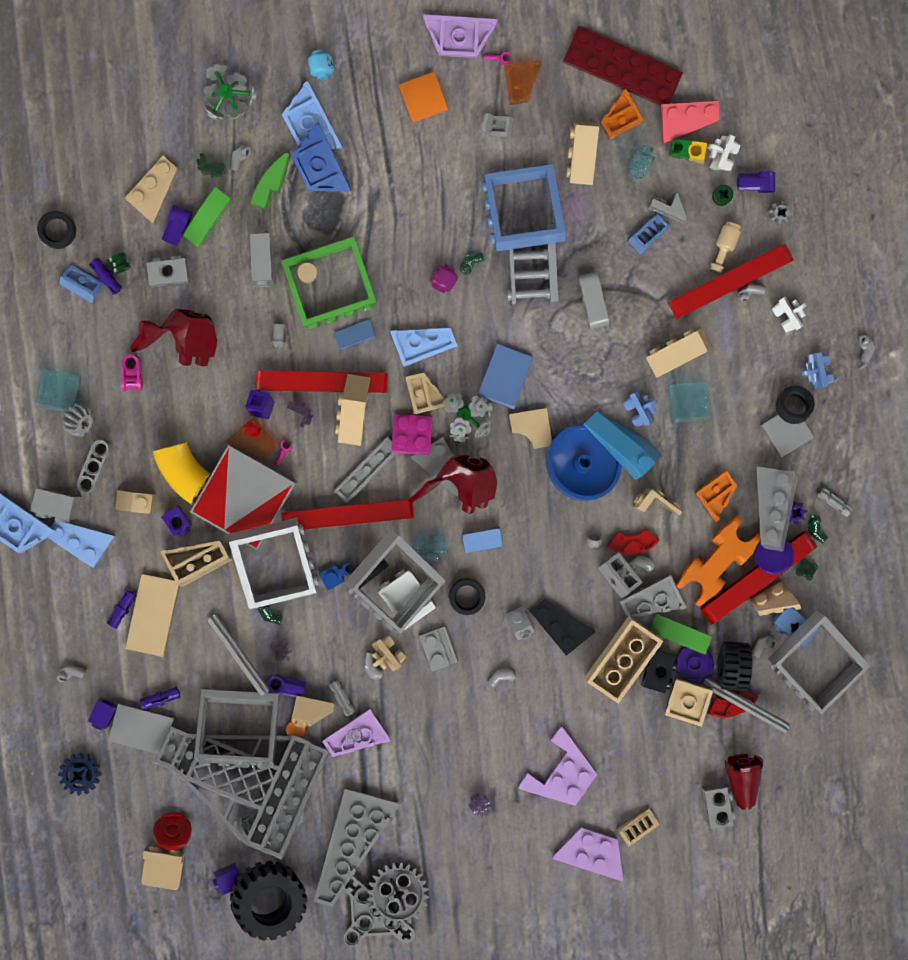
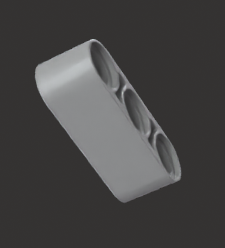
M597 271L579 275L578 283L589 329L609 326Z
M98 440L93 443L77 480V488L80 492L92 493L97 489L112 453V446L108 441ZM102 443L106 446L104 454L98 452V446ZM94 461L99 465L96 472H93L90 468L91 463ZM86 479L91 481V487L88 490L83 487V482Z

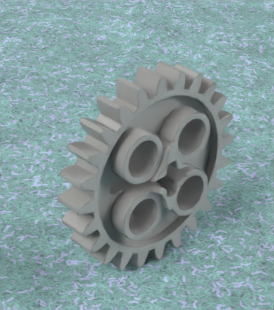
M391 863V869L384 865V872L378 869L379 876L372 875L375 882L368 883L372 890L366 891L371 894V897L366 900L373 903L369 906V909H376L373 915L380 914L379 921L386 918V925L392 921L393 926L396 927L399 921L400 925L404 926L405 920L411 924V917L417 920L418 916L416 913L423 914L421 906H427L423 899L429 898V896L424 895V892L428 891L429 888H423L422 886L426 883V880L420 881L422 873L415 875L417 869L413 868L410 871L409 864L403 868V864L399 863L396 868V865ZM400 876H404L407 879L404 887L398 884ZM391 878L394 881L396 890L402 892V894H400L399 897L405 906L404 911L402 910L399 899L394 898L393 896L394 894H396V891L390 882ZM383 884L389 886L390 890L387 895H383L380 891ZM408 894H412L415 898L411 905L406 902ZM391 902L397 904V910L394 913H391L388 909Z

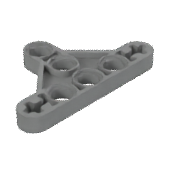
M353 875L351 877L353 879L352 884L357 888L355 894L353 893L354 888L351 885L345 886L343 890L350 896L352 924L344 933V942L348 946L353 947L359 944L365 936L394 935L403 943L413 941L415 930L406 920L401 928L404 931L409 929L410 937H403L401 929L395 931L400 926L399 921L396 927L389 924L386 925V918L379 921L380 914L373 915V909H369V906L373 904L372 901L361 900L358 897L360 891L371 889L356 875ZM388 906L391 913L396 912L392 907ZM362 918H368L371 924L368 927H362L360 925ZM355 932L358 938L356 941H349L347 934Z

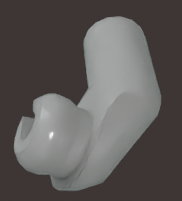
M241 146L232 152L230 170H240V162L251 155L250 147Z
M770 635L758 638L752 649V655L760 658L763 649L774 648L777 645V640Z
M366 652L364 670L371 679H381L383 671L372 665L375 661V658L372 656L373 653Z

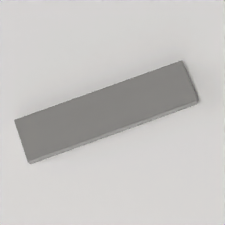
M387 436L334 490L347 504L397 454L391 453L392 440Z

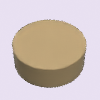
M303 263L299 266L298 278L302 282L311 283L316 279L317 269L313 264Z

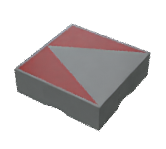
M228 445L190 513L227 534L272 524L280 510L285 506L297 483L257 462L254 458L233 446ZM265 539L246 543V545L259 550Z

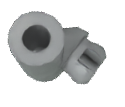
M749 283L739 290L737 296L739 301L747 302L752 294L764 295L766 288L764 285Z
M861 335L859 337V344L863 353L860 361L869 364L875 350V345L870 336Z
M638 555L627 561L632 569L638 566L645 568L646 571L654 569V561L649 557Z
M67 665L58 671L57 680L65 682L72 676L83 679L87 670L74 665Z
M499 668L488 680V683L495 688L501 680H515L516 673L511 668Z

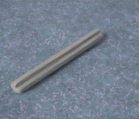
M216 614L211 616L208 620L209 624L260 696L267 694L269 687L221 619Z
M709 677L704 680L703 686L713 689V693L784 733L788 731L790 723L732 690H722L719 683Z

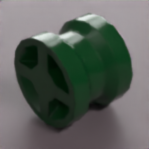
M720 185L712 194L713 202L718 206L727 205L733 198V190L728 185Z
M120 253L107 259L108 263L112 265L113 275L125 272L131 268L130 264L126 262L125 253Z

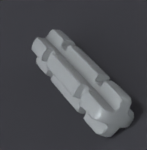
M826 488L820 489L817 494L820 499H825L828 505L837 511L840 510V513L846 517L851 513L853 508L850 505H845L843 500L833 493L830 494V491Z
M333 681L329 684L332 692L334 691L336 700L340 707H343L345 716L352 715L355 709L349 704L350 701L344 690L340 688L339 681Z

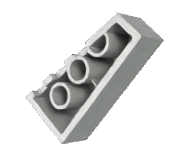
M757 466L761 545L764 549L784 552L798 477L792 471Z

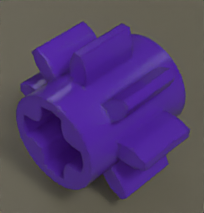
M793 501L792 509H797L798 516H793V512H791L789 523L794 520L795 525H798V520H806L803 516L808 511L802 509L803 503H799L796 506L795 501Z

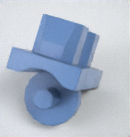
M822 352L807 355V371L802 372V376L808 375L813 389L827 387L828 384L834 382L832 372L826 373L824 367L830 365V356L822 354Z
M637 391L623 402L627 411L636 407L639 413L631 418L635 427L644 424L647 426L654 422L651 414L656 412L653 406L658 403L656 399L651 401L648 395L642 399L639 391Z

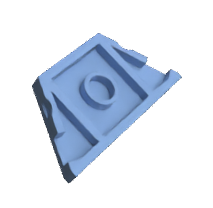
M306 81L299 93L293 98L289 107L282 114L289 130L299 146L315 124L319 122L331 149H341L342 145L308 81Z
M0 493L1 542L21 554L55 534L56 530Z

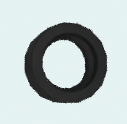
M51 211L44 214L38 221L37 232L41 241L47 246L61 249L69 246L75 239L76 226L73 220L65 213ZM53 219H61L67 224L68 233L61 241H53L46 235V225Z
M801 386L785 388L776 401L778 415L790 424H800L806 421L815 407L812 394ZM788 396L799 397L806 406L804 413L795 414L789 411L785 406V399Z
M469 578L460 579L450 589V604L459 614L473 615L483 607L485 591L476 580ZM462 586H472L478 592V602L471 608H464L456 601V593Z

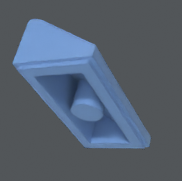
M72 264L61 275L59 283L90 303H93L104 285L98 279Z
M370 320L334 332L340 351L376 338Z
M500 528L462 534L465 553L503 546Z

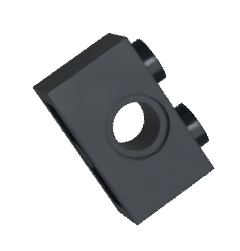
M657 650L646 665L641 686L665 693L666 689L669 690L672 683L670 675L677 666L676 656ZM660 666L664 667V674L656 676V669Z

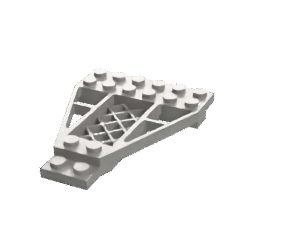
M171 727L155 763L173 770L247 846L282 860L329 751L295 735L276 736V741L289 742L279 766L274 765L269 766L268 769L256 770L254 765H252L254 771L243 775L238 764L227 768L223 767L222 770L212 773L210 765H208L210 775L199 778L197 769L204 767V765H199V762H196L194 758L197 734H188ZM205 735L203 754L208 750L216 748L218 755H220L218 749L228 752L224 754L227 756L256 757L262 742L269 741L270 736ZM220 741H258L251 755L220 743ZM238 767L241 777L230 781L227 771ZM269 770L272 779L261 783L258 773ZM271 770L276 772L274 777L272 775ZM225 773L228 782L217 786L214 777ZM256 775L259 784L248 788L245 779ZM212 778L215 787L203 781ZM243 780L246 789L235 793L232 784ZM271 783L267 791V794L265 795L262 786ZM230 785L233 794L221 790V788ZM199 787L231 800L224 816L198 791ZM260 787L263 797L253 801L250 791ZM248 793L250 801L238 796ZM263 801L261 806L256 804L258 802ZM236 803L258 811L247 838L228 821V817Z

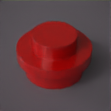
M248 421L247 424L242 426L245 429L244 433L252 438L255 436L259 437L261 434V427L252 421Z

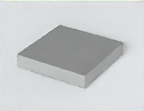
M795 405L787 408L792 413L800 414ZM776 415L761 425L780 457H784L814 438L805 421L800 424H790L781 419L779 415Z

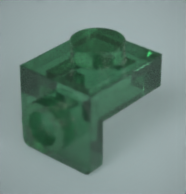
M200 153V159H197L198 171L201 170L204 176L210 175L211 178L222 177V174H227L224 163L207 164L205 154Z

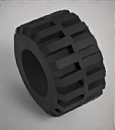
M724 641L720 648L718 660L719 685L722 690L746 691L752 675L751 647L748 643Z

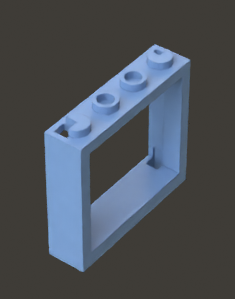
M553 164L485 174L482 190L483 194L487 193L488 199H484L486 211L490 210V216H487L488 226L493 228V233H490L492 244L496 246V251L565 241L566 231ZM546 178L555 229L501 237L493 186Z

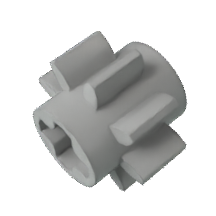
M783 201L780 202L779 206L775 203L772 204L774 210L768 211V214H771L772 217L770 222L776 221L777 226L781 224V221L787 224L789 222L787 217L793 215V213L789 212L791 205L785 206ZM782 210L783 214L778 216L777 213Z

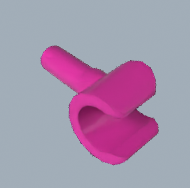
M504 52L501 55L484 54L483 59L496 60L501 65H507L510 61H504L503 56L510 57L511 54L509 52Z
M286 440L281 442L282 450L275 463L277 466L280 465L286 453L292 450V443L288 449L283 447Z

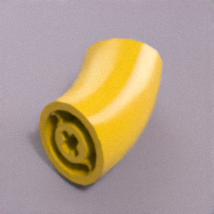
M188 442L152 451L155 462L166 482L191 505L195 504L211 473L206 471L195 459Z

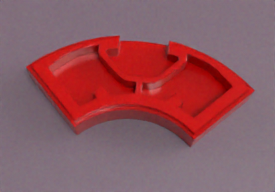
M644 528L635 535H624L618 531L606 546L615 552L631 555L650 550L660 540Z
M747 690L737 692V694L753 703L759 697ZM715 696L707 714L720 718H730L746 711L724 698Z

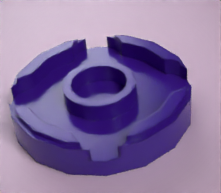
M787 540L784 552L764 549L760 542L755 550V560L763 572L780 574L791 567L794 561V552Z
M684 647L676 656V671L680 677L688 682H702L713 672L714 661L708 650L706 654H702Z

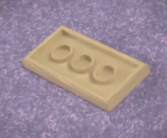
M141 574L125 649L164 657L179 589L175 580Z

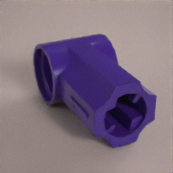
M774 171L738 174V191L775 192L776 172Z
M173 205L168 216L169 222L161 240L178 246L184 229L188 227L193 212Z
M278 674L269 677L267 682L270 692L293 697H303L306 684L304 681L282 677ZM273 679H278L281 681V687L274 689L271 687L270 682Z

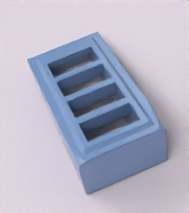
M657 213L628 242L639 254H642L671 226ZM654 221L662 228L661 231L653 224ZM648 227H650V228L655 232L656 235H654V234L648 229ZM643 232L650 239V241H648L647 238L642 234Z

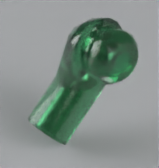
M483 253L465 256L460 265L461 273L470 275L474 264L484 261Z
M814 515L808 521V532L823 544L828 536L820 531L821 518Z
M270 605L258 607V612L264 621L278 625L281 624L282 616L272 613L269 609Z

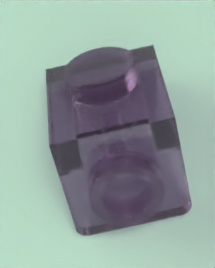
M299 400L289 401L288 409L304 415L300 426L303 428L306 425L309 426L314 416L311 414L312 410L305 408L306 403Z

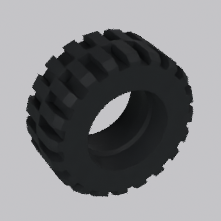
M266 861L263 865L261 862L255 863L256 867L251 869L249 866L246 868L244 875L239 874L237 877L238 883H233L232 890L234 893L230 894V907L237 923L245 933L248 932L249 936L253 938L258 936L259 940L264 941L267 937L270 940H276L277 936L281 935V937L287 935V931H293L296 928L295 924L302 921L303 917L301 914L305 913L307 908L305 905L307 902L306 890L290 867L284 866L280 862H276L275 865L272 861ZM272 886L284 889L285 897L278 909L268 914L253 912L252 902L261 890Z

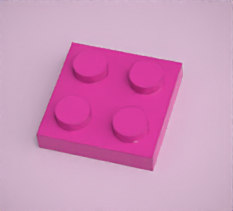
M394 414L391 453L430 455L432 417Z

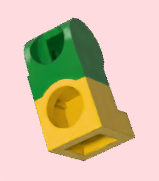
M674 139L671 143L669 156L704 164L707 143Z

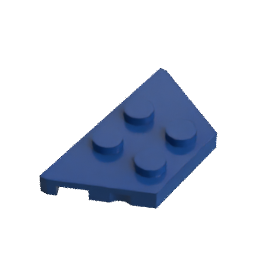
M318 122L292 154V158L308 191L350 192L351 188Z

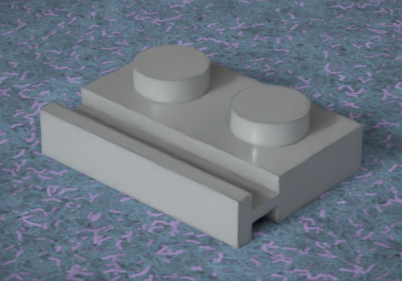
M445 626L419 635L432 672L458 663Z

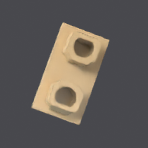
M390 636L379 639L372 644L373 648L377 651L372 654L376 660L372 665L374 667L380 665L383 670L389 667L393 672L401 667L400 664L406 656L401 650L394 654L389 651V648L395 644Z

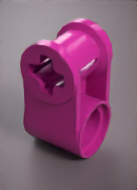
M129 354L122 359V391L127 389L143 390L142 360L137 355ZM130 358L136 360V366L133 369L129 368L127 364Z

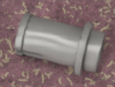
M273 324L272 348H284L286 344L284 341V324Z

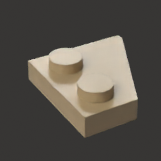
M425 373L404 377L413 415L444 408V397L439 393L435 385L430 382Z
M783 581L749 599L759 616L781 613L786 608L794 607L795 610L801 609L800 603Z

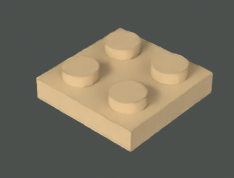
M676 678L665 715L702 727L713 689Z

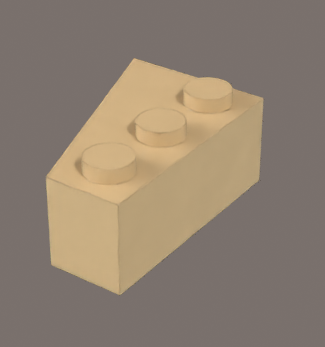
M574 120V126L571 127L570 131L572 147H569L568 158H571L570 166H567L566 178H569L570 183L593 185L599 133L597 122Z
M691 329L684 333V338L679 341L677 338L666 342L667 347L663 349L657 347L649 351L650 356L646 357L656 378L713 349L703 329L696 332L694 329Z
M347 375L344 393L339 395L338 405L341 406V409L338 408L337 420H340V423H337L335 434L339 435L338 443L361 446L370 377Z
M222 541L160 551L176 584L181 587L233 560L225 543Z

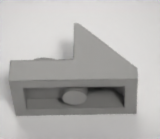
M678 193L675 194L670 206L667 205V201L660 198L651 201L648 209L681 224L686 221L687 216Z

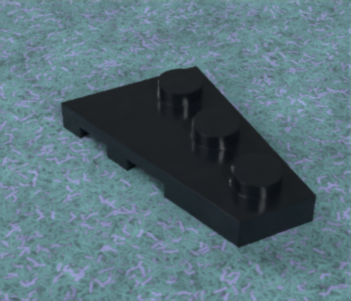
M545 599L530 610L531 614L566 656L596 632Z

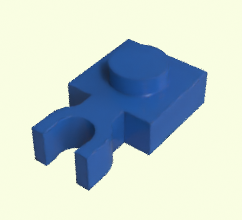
M350 561L345 563L341 569L334 565L319 573L327 591L345 582L343 576H350L354 572V570L352 572L345 570L346 566L351 564Z

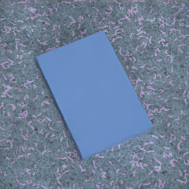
M497 344L478 396L514 409L533 357Z

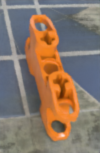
M739 515L721 527L713 536L711 541L717 547L704 562L696 556L684 568L682 575L675 584L678 589H681L690 581H697L701 586V592L694 603L698 607L715 596L725 585L726 582L720 575L733 561L739 566L745 563L761 540L759 533H756L747 541L738 539L736 530L743 520Z

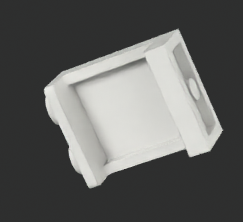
M410 569L407 571L401 570L394 575L396 579L391 583L387 580L379 586L381 590L378 591V594L381 595L394 615L401 610L421 586ZM431 599L404 630L436 608Z

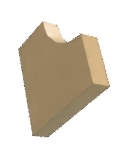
M547 408L509 414L512 433L526 436L531 441L534 449L549 447L552 442Z

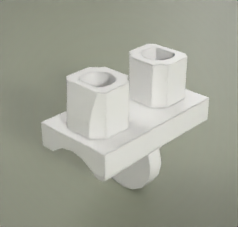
M722 136L720 140L716 139L714 144H708L707 149L711 151L709 157L712 158L709 168L724 171L732 169L734 163L727 157L729 153L737 154L741 146L734 141V136Z
M786 296L780 299L779 303L772 310L777 317L786 312L789 319L781 323L785 332L802 328L803 324L796 313L801 318L806 316L802 309L807 305L805 303L799 305L795 299L791 302L795 308L793 309Z

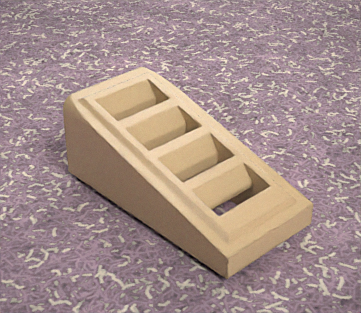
M648 808L617 829L629 847L660 824L650 808ZM648 816L652 824L649 825L644 817ZM640 820L645 825V829H642L638 823ZM633 825H636L637 829L639 830L637 834L632 828ZM629 829L633 836L629 837L626 830Z

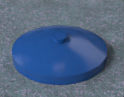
M574 425L561 431L550 443L546 455V467L552 483L561 493L574 500L592 501L603 497L614 488L621 474L622 465L584 425Z

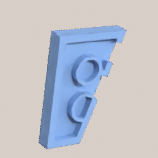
M451 328L390 331L404 367L457 347Z
M55 521L51 528L56 530L55 534L48 537L92 568L96 566L115 538L114 535Z

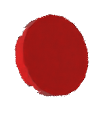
M165 813L154 824V840L163 849H180L191 839V822L181 813Z

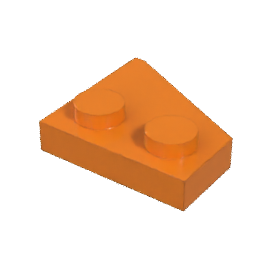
M627 89L623 90L619 99L612 105L608 114L601 121V126L609 140L644 122Z
M724 470L694 493L713 520L718 522L719 516L724 507L729 503V498L737 488V484L727 470Z

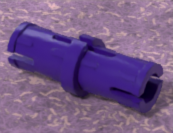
M99 258L94 259L89 264L99 277L98 280L107 286L112 295H116L123 289L114 278L112 271L108 270Z
M125 590L119 603L115 604V609L106 623L117 629L125 614L129 613L128 609L137 595L129 590Z
M176 686L163 692L157 691L152 696L142 698L140 703L145 711L146 709L158 705L163 706L166 702L179 699L181 695Z

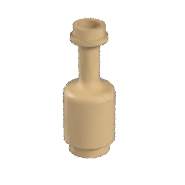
M728 221L726 225H723L716 243L720 251L715 263H711V270L718 273L724 270L722 264L728 251H734L741 234L740 225Z

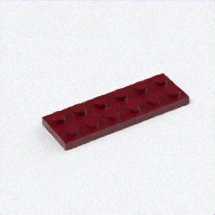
M578 26L563 60V63L623 90L627 89L628 92L659 106L661 104H670L683 75L682 71L581 26Z

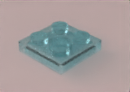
M42 369L35 407L68 412L69 407H73L77 403L81 376Z
M707 381L668 385L672 423L711 419Z

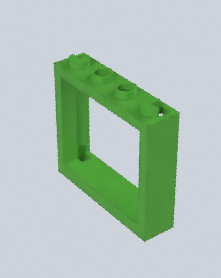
M355 237L281 261L304 328L308 327L309 330L320 327L319 323L326 321L327 324L338 321L337 317L343 315L345 318L356 315L355 311L363 309V312L369 311L374 308L373 305L377 304ZM352 248L369 299L307 319L290 269L303 263H309Z

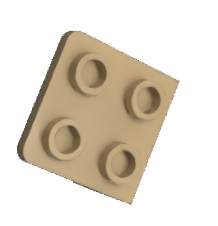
M654 488L646 489L642 494L639 493L633 501L635 503L633 507L643 513L654 499L675 515H681L682 513L677 503L673 500H665L663 498L665 494Z
M158 845L147 846L143 852V859L145 861L141 883L147 886L171 890L179 889L185 852L179 849L166 850Z

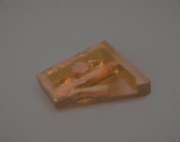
M541 61L504 66L509 105L529 102Z
M252 418L250 421L261 427L259 437L255 436L252 438L244 433L245 429L242 427L226 441L227 444L263 459H266L279 447L255 418Z

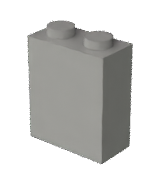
M270 233L250 234L252 281L259 288H270L271 284H275L273 238Z

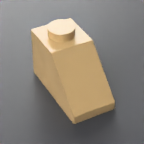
M117 490L115 509L153 514L156 494Z
M297 696L292 714V723L302 728L312 726L334 711V703Z

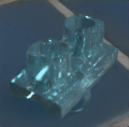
M643 144L641 150H636L627 169L632 177L641 179L646 176L655 158L651 155L654 148Z
M424 535L416 536L413 550L425 561H429L430 566H433L432 561L440 560V555H448L444 535H434V544H426V536Z

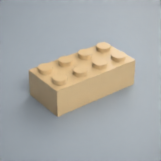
M629 615L585 676L587 683L619 704L661 646L663 640Z

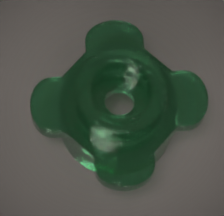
M801 559L800 567L796 569V575L803 576L806 580L811 581L818 569V565L808 562L807 559Z

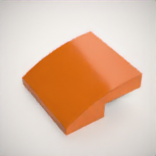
M434 71L398 84L412 123L448 110Z

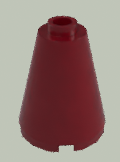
M748 754L730 756L728 761H724L736 805L742 810H750L756 805L763 770V759L757 755H754V758H748Z

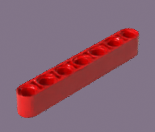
M785 243L671 300L668 304L677 320L794 261Z
M255 371V391L344 392L347 375L350 374L371 378L368 393H388V373Z
M409 499L281 512L282 521L297 518L299 525L302 524L304 529L411 519L415 517L413 502L410 503Z
M803 531L789 541L794 552V561L791 567L817 548V545L806 531ZM757 565L704 604L700 610L711 625L715 624L783 573L768 574L763 572Z

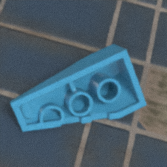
M598 411L583 424L635 480L642 477L662 455L649 440Z

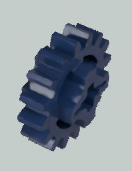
M79 753L77 758L72 754L70 759L66 758L64 760L66 765L62 764L59 767L63 770L58 773V776L63 777L59 783H65L64 790L70 788V794H73L75 791H77L78 796L82 794V791L88 794L89 788L94 790L96 788L94 783L98 784L100 782L97 778L102 774L97 772L100 765H94L96 759L89 760V754L83 757L82 753ZM75 762H83L85 765H79ZM83 769H85V771L83 772V774H82L80 777H78L77 779H75V777L77 776L78 772H79V771H82ZM90 769H91V771H92V779H91V777L89 776V770H90Z

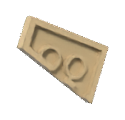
M162 156L125 197L129 203L154 225L158 213L164 204L165 197L176 177L178 168Z

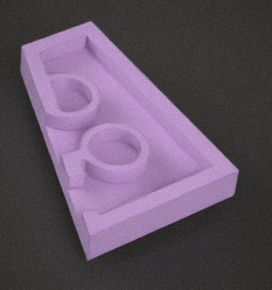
M368 709L322 740L332 757L391 741L371 709Z

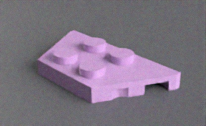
M423 14V20L439 56L477 58L497 25V19Z
M580 827L552 856L555 860L623 882L618 839Z

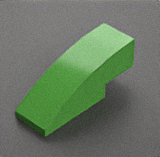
M284 153L261 178L250 202L252 206L267 210L272 192L280 194L290 161L288 153Z
M215 187L194 216L183 236L199 248L222 218L221 215L231 204L232 199Z
M659 614L655 615L650 630L657 635L702 654H706L712 636Z

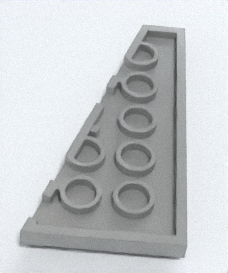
M345 788L314 902L331 907L334 905L400 803Z

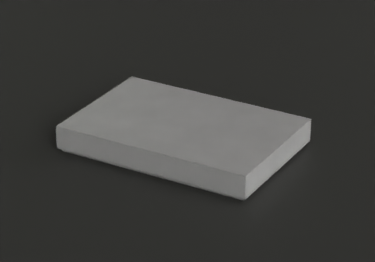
M119 703L108 741L159 754L175 718Z

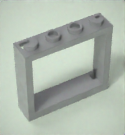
M297 518L229 534V545L249 609L316 593V586L319 585L317 574L313 575L312 557L308 558L307 552H310L307 541L303 540L302 535H305L304 527L302 524L299 525ZM293 532L307 583L255 596L241 544Z
M389 530L344 584L349 587L347 592L354 598L359 597L362 599L359 603L366 609L371 608L374 610L371 613L380 621L381 619L386 621L383 624L390 631L395 629L401 634L444 584L445 580L398 534ZM396 546L428 578L392 619L358 587L389 551Z
M819 611L814 612L768 658L772 663L771 669L779 675L781 673L784 676L782 680L789 687L793 686L795 688L793 692L801 700L804 698L807 701L805 705L812 712L816 710L821 715L871 667L835 626ZM821 626L849 656L853 663L814 700L781 663Z
M202 689L194 754L195 761L199 762V765L208 766L210 763H218L219 766L229 767L230 764H238V767L241 768L256 765L260 769H268L269 766H274L280 702L279 694L267 693L260 696L258 692ZM208 702L273 706L268 758L203 754Z

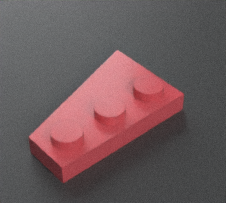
M719 101L661 104L662 143L664 144L719 121Z

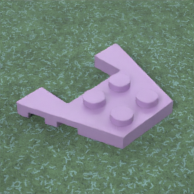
M560 726L551 738L553 743L566 751L545 783L540 782L527 772L518 788L576 806L597 776V773L564 728Z

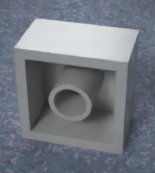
M36 488L30 511L36 512L35 516L51 518L53 516L55 521L70 522V520L77 519L82 497L46 488Z

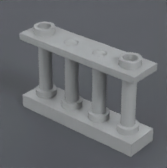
M554 224L546 225V230L555 229ZM512 226L508 227V232H504V236L522 234L512 233ZM555 243L546 244L547 249H543V251L513 253V249L509 250L511 289H507L508 301H511V305H516L517 298L546 297V299H549V303H558ZM544 259V261H547L548 268L538 271L515 272L514 260ZM545 278L549 284V287L542 290H515V279Z

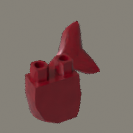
M175 308L161 326L151 321L141 320L139 322L140 334L130 346L132 352L143 350L157 341L163 334L171 331L175 339L176 351L179 353L180 364L190 366L192 358L196 357L195 364L198 366H208L210 357L215 356L217 336L214 322L209 315Z
M469 455L453 456L445 463L435 479L427 481L408 501L410 503L417 501L434 490L442 481L449 480L458 490V500L463 502L462 510L471 514L475 512V506L484 509L488 506V501L495 498L497 489L496 474L489 462L482 457L478 459L469 458Z

